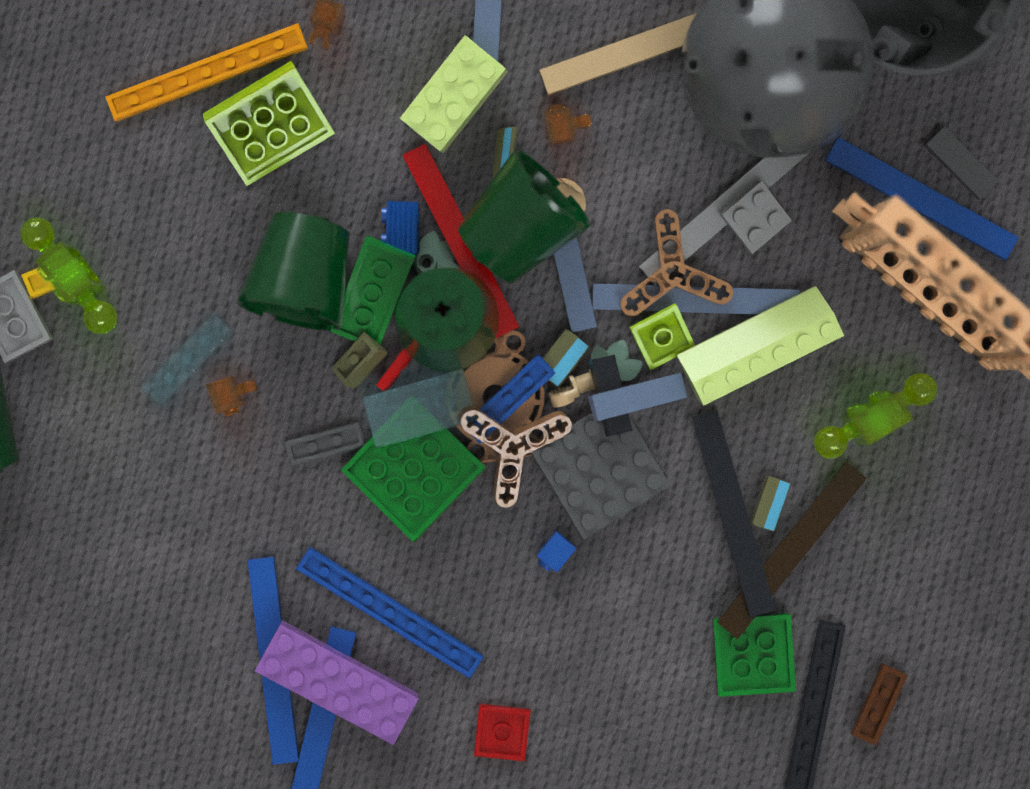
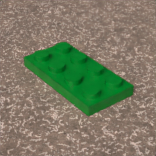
M367 235L345 290L341 329L335 330L333 329L334 326H332L331 332L352 341H356L363 332H366L381 345L416 255Z

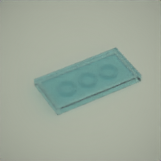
M463 369L363 397L376 448L461 425L459 422L460 411L467 406H473ZM475 414L472 417H466L468 422L477 420Z

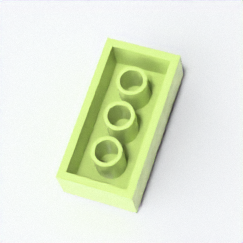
M465 35L400 119L436 149L444 153L508 71Z

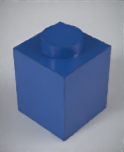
M555 530L536 553L539 558L537 563L548 572L551 569L558 572L577 548Z

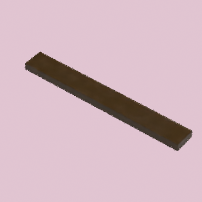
M848 462L842 465L763 563L771 596L774 595L867 479ZM742 591L717 620V623L736 639L741 636L756 617H749Z

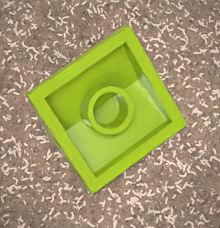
M676 303L629 327L634 341L650 371L677 357V354L695 346Z

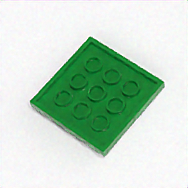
M411 396L352 457L341 471L412 542H416L487 467L414 396Z

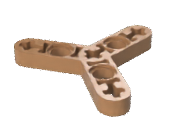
M669 209L660 211L654 220L660 269L624 295L620 301L621 311L627 316H636L674 287L714 304L722 305L728 303L733 297L731 285L726 281L684 264L678 216ZM665 214L668 215L669 219H673V223L669 225L670 233L675 231L676 236L668 235L661 238L660 233H666L665 225L660 224L659 220H662ZM667 240H672L677 245V250L672 255H668L663 251V243ZM676 266L679 274L685 275V270L689 271L690 274L685 279V286L680 284L683 279L679 277H674L673 280H670L666 270ZM696 275L704 280L703 288L698 291L690 286V279ZM709 280L714 282L711 287L715 289H720L721 286H724V292L728 294L727 297H722L718 300L717 294L709 291L708 296L705 295L704 292L709 287ZM650 281L656 282L660 287V291L656 296H649L645 291V286ZM640 289L642 296L649 302L644 304V301L641 300L636 305V311L633 309L627 310L625 308L628 304L626 299H636L640 296L636 291Z
M467 406L459 413V422L462 428L498 452L493 497L497 504L504 508L511 507L517 502L524 455L566 436L572 428L571 420L562 411L552 412L514 431H511L474 406ZM475 414V418L481 423L480 428L472 421L468 423L466 417H472ZM558 419H560L563 422L562 428L560 429L556 427V421ZM546 424L551 432V434L549 435L546 429L544 428V425ZM490 427H496L499 430L498 435L492 439L486 438V430ZM540 429L542 431L541 438L537 441H531L529 439L531 431ZM521 436L524 437L525 441L527 442V445L524 446V444L522 443L523 441L520 438ZM512 441L516 444V449L513 451L509 449L508 444ZM514 465L515 472L512 475L504 476L502 474L505 466ZM504 483H508L507 489L511 494L507 495L506 499H502L500 495L505 493L506 486Z

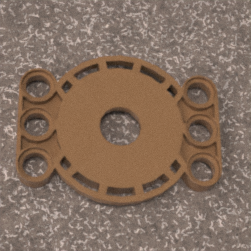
M512 331L498 339L495 338L496 348L494 352L485 354L466 371L463 369L454 371L449 380L447 407L456 427L466 437L473 440L467 446L469 451L473 445L479 443L470 433L462 428L456 417L467 406H474L480 409L484 405L483 393L488 386L495 384L503 387L523 369L524 363L526 365L529 363L526 358L519 355L525 347V338L520 332ZM511 335H516L521 339V346L517 350H511L506 345V340ZM514 357L520 359V361L518 362V364L515 363V362H513V361H511V360H512ZM460 373L462 377L458 382L457 389L454 390L452 389L453 381L456 375ZM543 386L539 388L540 400L535 399L534 393L502 425L514 431L525 423H531L532 421L529 418L533 412L534 405H540L534 421L539 419L544 406ZM451 394L456 395L458 411L453 412L451 406ZM498 428L495 429L487 438H495L499 432ZM532 433L529 434V437L533 438L535 441L539 440L536 437V435ZM513 441L510 442V450L513 451L516 449V444ZM483 442L479 445L483 446L485 454L479 460L482 463L497 461L498 453L496 450ZM528 453V454L524 455V457H528V456H532V455H531V453Z

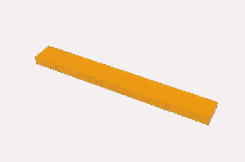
M297 23L113 93L105 98L114 121L118 122L307 50L308 46L300 25Z

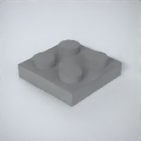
M760 180L719 213L751 254L756 252L792 221Z

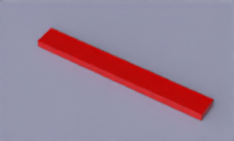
M426 144L403 154L402 156L460 269L470 272L482 280L493 294L499 314L496 339L519 328L520 326L492 272L472 256L470 249L462 240L458 232V226L464 218Z

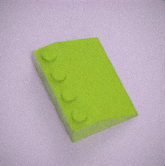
M292 61L203 113L204 122L246 186L335 134Z

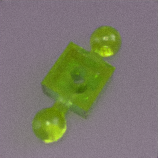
M34 217L25 221L20 230L21 240L29 249L42 252L43 255L35 260L40 267L37 270L45 281L48 282L50 280L56 289L53 292L62 303L66 301L69 304L82 306L85 310L83 314L84 324L91 332L95 334L110 332L117 323V312L111 304L105 301H97L94 297L105 286L77 248L63 242L55 245L53 242L55 238L54 228L46 219Z
M916 373L905 381L902 392L898 393L888 390L882 392V390H878L868 396L869 401L867 403L852 405L845 410L847 414L841 417L845 423L844 426L840 428L825 426L816 433L814 437L816 452L826 459H835L845 452L848 441L853 438L857 444L869 446L913 420L907 406L910 404L925 406L935 399L938 392L936 381L928 374Z

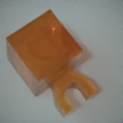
M331 0L316 1L310 18V22L316 30L310 34L309 44L314 45L316 38L323 37L322 48L328 50L330 45L329 34L338 36L346 14L343 4Z
M563 104L548 107L549 111H544V120L550 146L575 141V129L588 128L592 124L590 113L572 118L570 106L564 107Z
M229 376L206 384L215 413H224L225 417L240 412L238 408L245 405L241 395L258 390L255 380L238 385L235 376Z

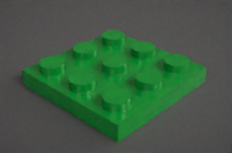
M790 613L758 615L738 639L717 623L719 618H712L718 697L796 692Z

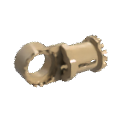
M590 369L588 373L576 377L573 375L568 376L570 386L558 388L559 391L555 389L554 392H549L554 408L568 405L575 401L574 398L580 397L581 393L595 389Z

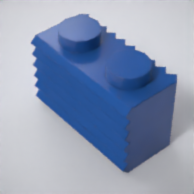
M387 201V208H382L381 213L382 223H386V234H381V241L413 255H418L419 203Z

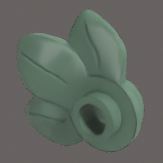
M435 231L426 234L421 239L420 252L414 260V267L419 274L430 269L442 267L460 269L453 262L455 257L446 240L440 242ZM426 259L432 262L429 268L422 266L423 261Z
M624 340L613 343L607 351L597 345L592 351L591 360L615 355L621 381L634 379L641 370L642 361L628 359V347Z

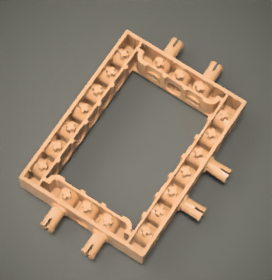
M854 192L846 201L843 198L835 206L832 212L848 224L847 228L839 236L843 241L841 244L846 250L851 253H858L862 257L861 262L871 270L875 268L882 274L880 278L891 287L895 285L901 290L900 295L903 299L911 304L915 302L921 308L920 313L931 321L933 319L941 325L939 329L947 336L957 338L960 341L959 346L969 354L974 353L980 358L979 364L989 371L992 369L994 371L1018 370L1030 380L1029 309L896 195L871 207ZM901 225H904L906 228L904 238L896 234L897 229ZM918 242L926 244L928 250L925 256L918 253ZM886 253L891 254L894 259L891 267L887 266L883 261ZM905 270H909L913 274L911 283L905 282L903 278ZM962 278L969 281L970 289L967 293L963 292L960 288ZM925 287H929L932 290L933 295L930 300L925 299L923 296ZM946 303L952 308V314L949 317L945 316L942 311ZM1005 315L1010 316L1012 319L1010 329H1006L1003 325ZM965 320L969 321L972 326L968 334L962 329V324ZM985 337L991 341V347L987 351L982 347V341Z

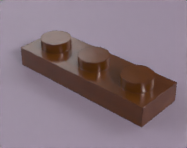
M883 663L881 664L851 730L853 736L875 746L877 745L908 676L907 674Z

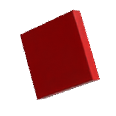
M479 703L474 756L525 762L530 709Z

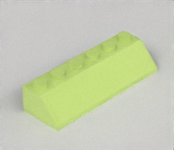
M814 286L676 356L697 400L704 406L843 337L844 334L834 312L818 288Z

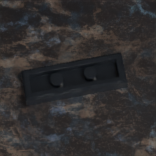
M615 355L588 361L596 394L622 388ZM628 413L602 420L606 437L632 431Z

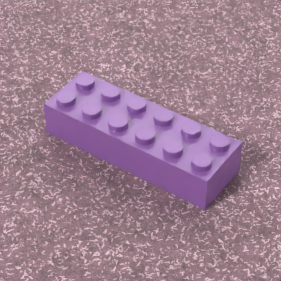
M283 620L255 669V672L394 745L419 699L417 692L356 659L341 653Z

